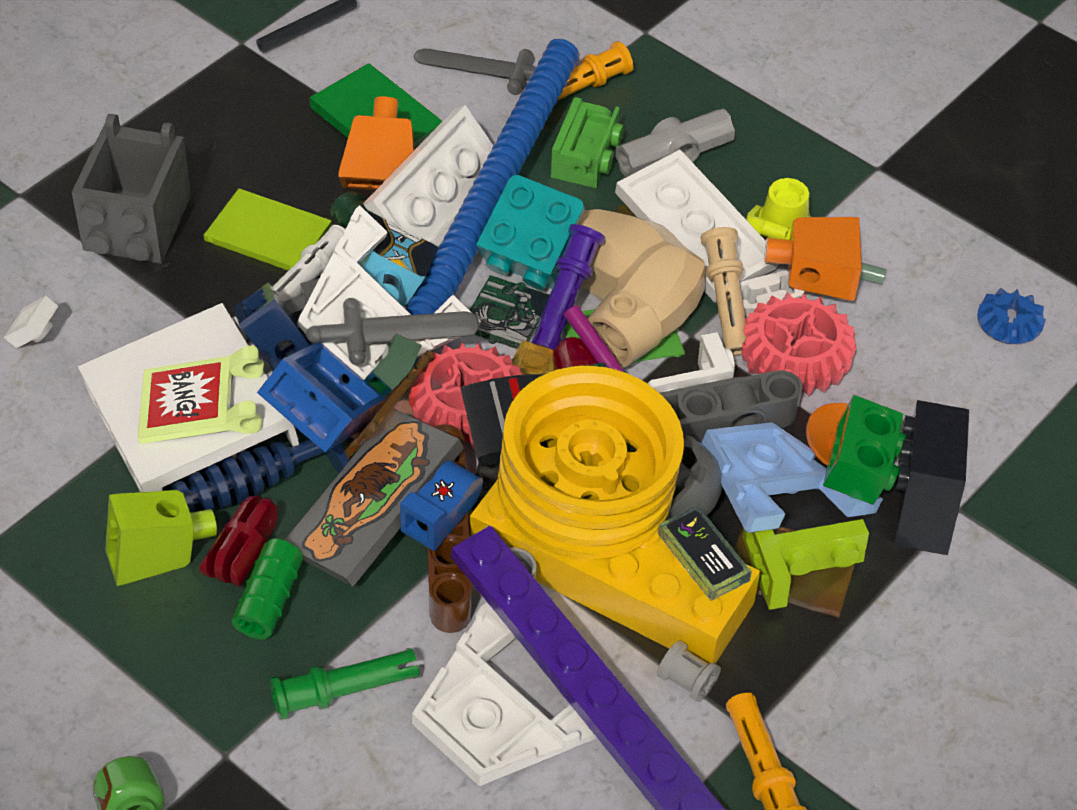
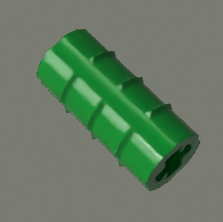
M270 539L264 544L258 560L254 562L255 567L250 579L246 581L247 586L242 597L238 600V607L232 618V625L236 630L254 639L265 640L272 635L278 619L282 616L281 611L286 599L290 597L289 592L293 582L298 578L297 573L303 560V553L298 547L281 539Z

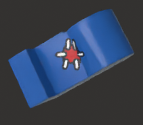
M451 460L446 461L436 471L433 479L428 481L417 494L411 491L401 501V531L435 551L477 501L483 486L482 478ZM418 521H421L422 523L426 524L428 526V531L421 529L418 525Z

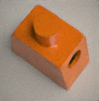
M385 96L376 97L374 100L373 116L358 115L354 117L339 169L338 177L342 188L377 190L415 150L412 122L409 119L397 118L399 102L397 99Z
M859 217L796 218L792 223L789 240L767 237L764 262L787 264L788 285L791 288L855 301L862 270Z

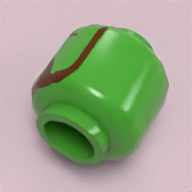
M125 756L116 758L104 765L97 772L93 780V795L98 810H162L164 807V792L152 764L142 757Z

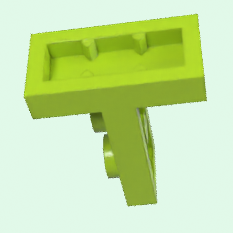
M860 519L774 535L773 529L750 533L744 529L742 539L753 568L760 571L758 582L767 606L771 610L787 607L791 583L790 575H804L811 571L832 567L843 568L855 563L864 562L869 532L864 520Z

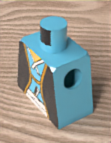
M368 211L367 213L387 231V235L358 264L401 306H406L424 280L438 250V246Z

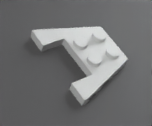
M360 205L355 209L329 263L298 319L297 326L305 334L307 329L314 325L343 324V302L347 298H355L359 301L361 318L411 315L358 264L387 235V231ZM452 295L435 313L470 311ZM460 337L412 341L422 345L417 356L418 358ZM347 341L324 342L322 344L361 378L365 379L378 365L388 342L365 343L366 360L359 366L353 365L349 361Z
M488 603L480 607L471 628L467 633H463L456 644V651L445 668L442 667L412 713V724L478 786L597 739L571 705L567 706L552 720H549L486 663V661L515 639V636Z

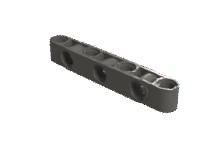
M779 370L660 392V394L675 411L681 424L683 438L687 439L685 435L692 436L702 443L705 433L709 429L773 422L780 428L791 425L796 420L803 387L798 376L792 372ZM626 443L627 452L637 451L634 446Z

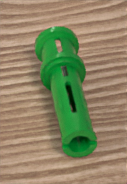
M407 648L404 651L325 671L323 667L314 666L310 667L309 672L304 675L280 680L278 676L271 677L269 679L270 690L279 720H284L288 718L289 713L313 706H317L320 710L326 709L328 705L332 704V699L411 678L416 679L419 677L418 665L398 669L400 664L416 661L412 648Z

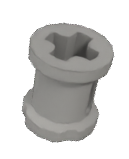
M681 640L677 641L661 661L657 676L664 681L671 679L691 692L690 697L701 702L716 683L721 667L713 662L710 664L706 663L689 652L686 643Z

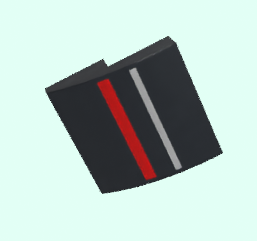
M545 374L506 376L460 387L476 457L481 467L500 461L504 422L511 403L524 387ZM545 440L540 443L541 446L548 448Z

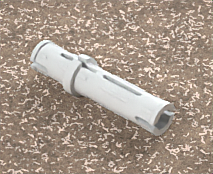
M339 225L331 226L315 245L307 246L301 252V259L273 286V289L283 302L301 294L300 283L314 280L322 275L340 238L345 232L343 227Z

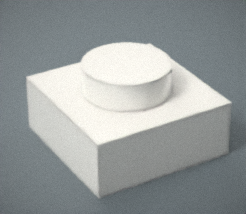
M45 295L23 307L4 336V339L16 349L32 340L35 343L39 342L51 330L53 324L49 320L57 310L58 305Z

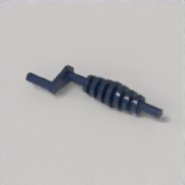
M310 439L294 447L285 446L280 441L270 445L271 453L265 446H260L253 449V456L249 451L245 450L236 453V461L232 456L220 460V469L215 463L203 468L204 478L196 471L188 476L189 488L180 480L172 484V490H178L184 494L190 513L196 512L195 505H197L200 511L209 509L213 511V500L222 509L231 506V496L237 504H240L248 497V490L252 496L258 495L264 491L263 481L271 488L279 483V473L284 479H287L294 475V467L297 463L325 452ZM341 443L325 453L338 474L349 462Z

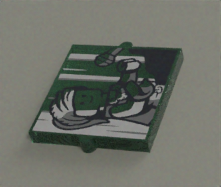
M490 275L469 310L481 321L477 332L473 335L488 339L490 344L497 342L525 352L539 326L550 294L528 288L523 282L516 284Z

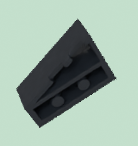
M917 400L914 415H905L902 433H905L906 437L903 440L902 449L899 454L898 465L900 466L896 482V489L901 490L894 546L948 556L966 483L970 409Z

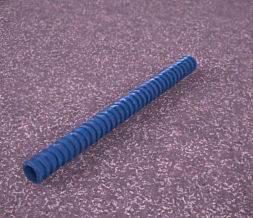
M553 39L548 43L538 65L529 78V82L526 84L497 141L488 154L482 169L474 180L473 186L460 206L459 212L454 217V222L450 225L449 231L440 243L424 280L409 301L408 307L405 310L411 315L435 313L458 291L459 285L463 282L469 266L473 263L474 257L479 251L476 244L509 178L520 173L526 158L540 135V131L553 110V106L557 103L562 89L565 87L575 65L579 61V51L571 42L564 39ZM423 355L416 358L412 370L408 374L416 371L418 362L422 360Z

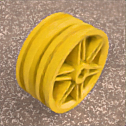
M574 366L558 369L538 377L524 387L515 397L508 409L504 422L498 472V493L505 513L514 526L532 542L563 556L580 559H603L635 550L648 542L660 530L668 517L684 450V438L680 421L671 405L656 389L639 378L616 369L599 366ZM545 440L548 448L541 446L540 443ZM626 443L634 446L637 451L627 452Z

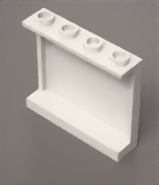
M223 303L77 366L88 395L140 492L162 491V487L281 432L286 434L293 447L299 445L294 425L257 393L272 374V371L268 373L263 372V375L258 378L251 379L232 375L230 408L242 401H253L257 407L256 414H259L262 418V426L258 432L246 434L228 430L140 444L138 429L145 369L226 357L245 346H254V344L248 345L245 340L248 339V336L239 326L236 316L230 317ZM259 352V359L263 360V357Z

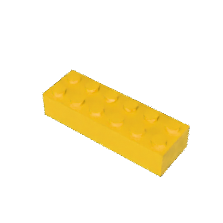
M498 480L470 515V537L490 525L508 547L524 549L534 557L536 561L535 580L538 583L669 649L677 641L681 640L687 644L689 652L708 664L712 662L716 664L755 603L760 576L759 570L737 560L744 570L713 585L665 524L648 542L631 552L611 558L580 559L551 552L524 536L510 521L503 509L498 493Z

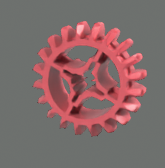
M787 292L782 300L771 295L767 304L758 303L754 312L749 313L746 318L747 325L744 326L743 333L746 339L742 343L741 348L742 361L747 362L748 371L751 374H762L779 370L792 372L801 380L802 390L808 397L814 391V388L825 393L830 384L839 385L843 375H847L851 369L856 352L854 327L848 325L847 314H837L836 304L823 305L821 296L813 301L807 299L805 292L800 298H793Z
M462 341L458 349H451L444 345L441 355L430 352L427 362H418L416 374H412L409 406H411L413 411V417L432 427L446 424L458 428L463 434L464 442H469L471 447L475 449L460 387L495 378L522 375L520 366L513 365L510 355L499 356L496 346L485 351L480 342L474 348H466Z

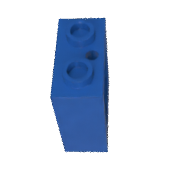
M320 342L283 358L257 391L264 400L325 453L358 433L386 399ZM342 374L349 376V383L342 381Z

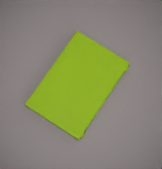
M239 188L204 234V241L289 271L301 259V252L307 246L315 245L332 226V220Z

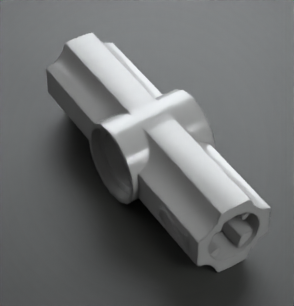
M724 108L682 123L678 118L670 117L659 122L650 135L617 146L616 158L620 171L625 177L678 150H681L693 163L700 152L734 140L735 129L731 116Z

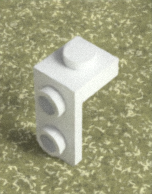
M717 332L701 335L698 355L700 370L649 381L648 384L660 393L733 378L735 370L733 354L730 348H724Z

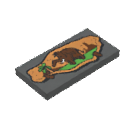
M393 408L292 530L285 541L301 550L303 561L353 587L400 529L401 501L411 491L417 494L428 481L433 479L436 471L442 464L449 460L454 461L463 450V445L458 438Z

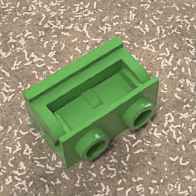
M574 97L552 148L551 178L597 188L602 173L609 174L614 156L613 147L620 146L622 142L624 125L619 124L620 107L616 106L612 117H610L612 112L606 107L582 102V98Z

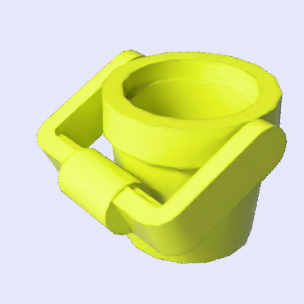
M791 178L779 179L773 182L769 187L764 206L755 205L748 213L746 220L765 239L768 237L789 240L793 220L800 217H810L808 188L802 182Z

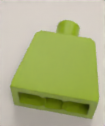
M178 490L109 495L105 551L117 586L186 567L191 560L193 540L214 537L217 534L213 511L209 509L190 513L184 494Z

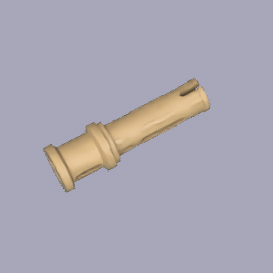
M718 227L704 232L700 237L701 244L706 247L709 266L706 268V276L715 286L725 348H730L733 356H740L742 343L746 339V336L743 334L744 326L747 324L739 282L744 268L743 263L738 261L735 241L738 240V232L732 227ZM722 249H723V255H724L723 258H721V253H720V251H721ZM729 300H731L735 321L734 327H732V320L728 302Z

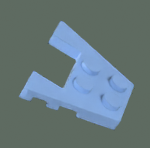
M773 422L709 429L706 431L701 443L718 460L722 475L721 484L743 528L748 533L779 528L785 513L768 495L794 494L798 491L818 488L847 517L876 513L883 500L879 496L874 505L823 486L827 468L814 460L816 455L811 448Z

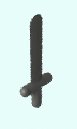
M427 48L420 49L414 54V59L422 64L508 77L507 90L511 94L521 92L525 80L529 81L536 66H531L533 53L529 49H523L519 52L516 63Z
M347 298L343 302V324L311 326L306 331V337L312 343L347 341L349 361L351 364L359 366L366 360L365 343L389 342L396 333L410 340L471 336L477 332L479 321L473 313L468 311L361 318L359 301L355 298Z

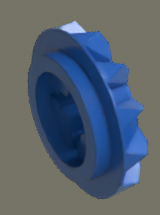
M1002 288L995 295L986 293L982 303L979 304L977 312L978 322L988 335L996 340L1010 344H1021L1034 340L1042 332L1046 321L1043 317L1044 306L1035 304L1033 295L1021 296L1018 288L1012 293H1007ZM1008 309L1016 311V318L1013 319V323L1009 322Z

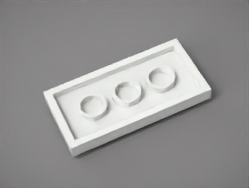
M466 105L457 107L363 204L368 211L439 246L444 240L445 234L449 231L450 225L454 222V217L459 212V208L468 195V191L473 186V182L482 169L488 154L491 152L493 144Z
M681 150L617 182L615 193L636 217L665 226L685 247L703 259L705 263L704 292L714 303L717 302L715 286L706 276V268L709 266L706 247L701 244L700 239L704 232L718 227H732L737 230L738 240L735 241L738 261L743 263L744 268L739 282L764 276L779 267L777 263L764 262L766 244L764 238ZM722 249V250L720 251V253H721V258H723V256H724V255H723V249Z

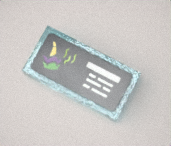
M698 505L659 524L658 535L710 601L750 581L752 571Z

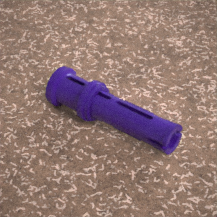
M571 224L569 226L568 232L571 236L563 257H558L555 263L556 270L559 272L541 316L539 326L531 341V345L549 353H553L555 347L560 343L568 323L564 313L574 306L583 281H587L591 277L593 270L590 266L598 245H603L605 241V236L600 232L579 224Z

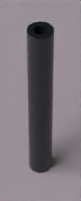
M356 0L335 1L257 39V47L262 53H265L356 9L357 2Z

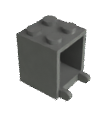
M110 113L107 115L105 124L72 190L83 250L162 264L191 197L184 137L175 135L174 124L163 123L161 133L121 127L118 115Z

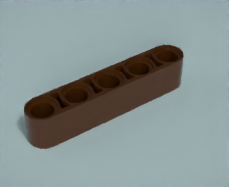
M442 424L434 426L460 440L464 448L453 462L466 469L465 444L462 432L452 425ZM468 513L435 551L427 547L430 619L436 629L447 633L459 632L466 628L472 616V583L451 558L452 548L469 538ZM452 601V602H457V603H452V604H450V603H445V602Z

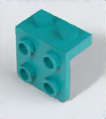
M513 175L509 178L476 244L486 261L485 265L490 270L507 276L509 272L523 277L522 281L535 289L542 291L545 290V287L553 289L559 272L556 270L555 263L557 258L562 257L571 236L568 232L569 226L579 223L585 210L584 204L576 197L520 175Z

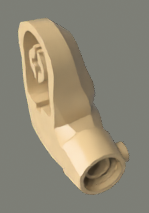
M584 210L578 224L592 228L605 236L604 244L598 245L590 266L593 273L581 285L582 288L590 291L602 301L588 317V320L621 367L625 368L658 346L661 339L680 327L694 311L705 290V263L703 259L685 247L673 233L661 224L606 210Z

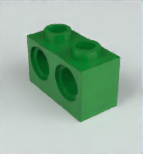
M853 395L837 423L823 486L874 505L883 489L890 491L899 471V466L893 464L894 458L896 459L900 454L903 440L906 437L905 433L900 432L903 413Z

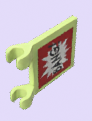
M245 346L226 357L145 369L138 429L140 444L228 430L246 434L258 432L262 426V418L259 414H256L257 407L253 401H242L230 408L232 375L251 379L263 375L264 362L259 359L257 347Z

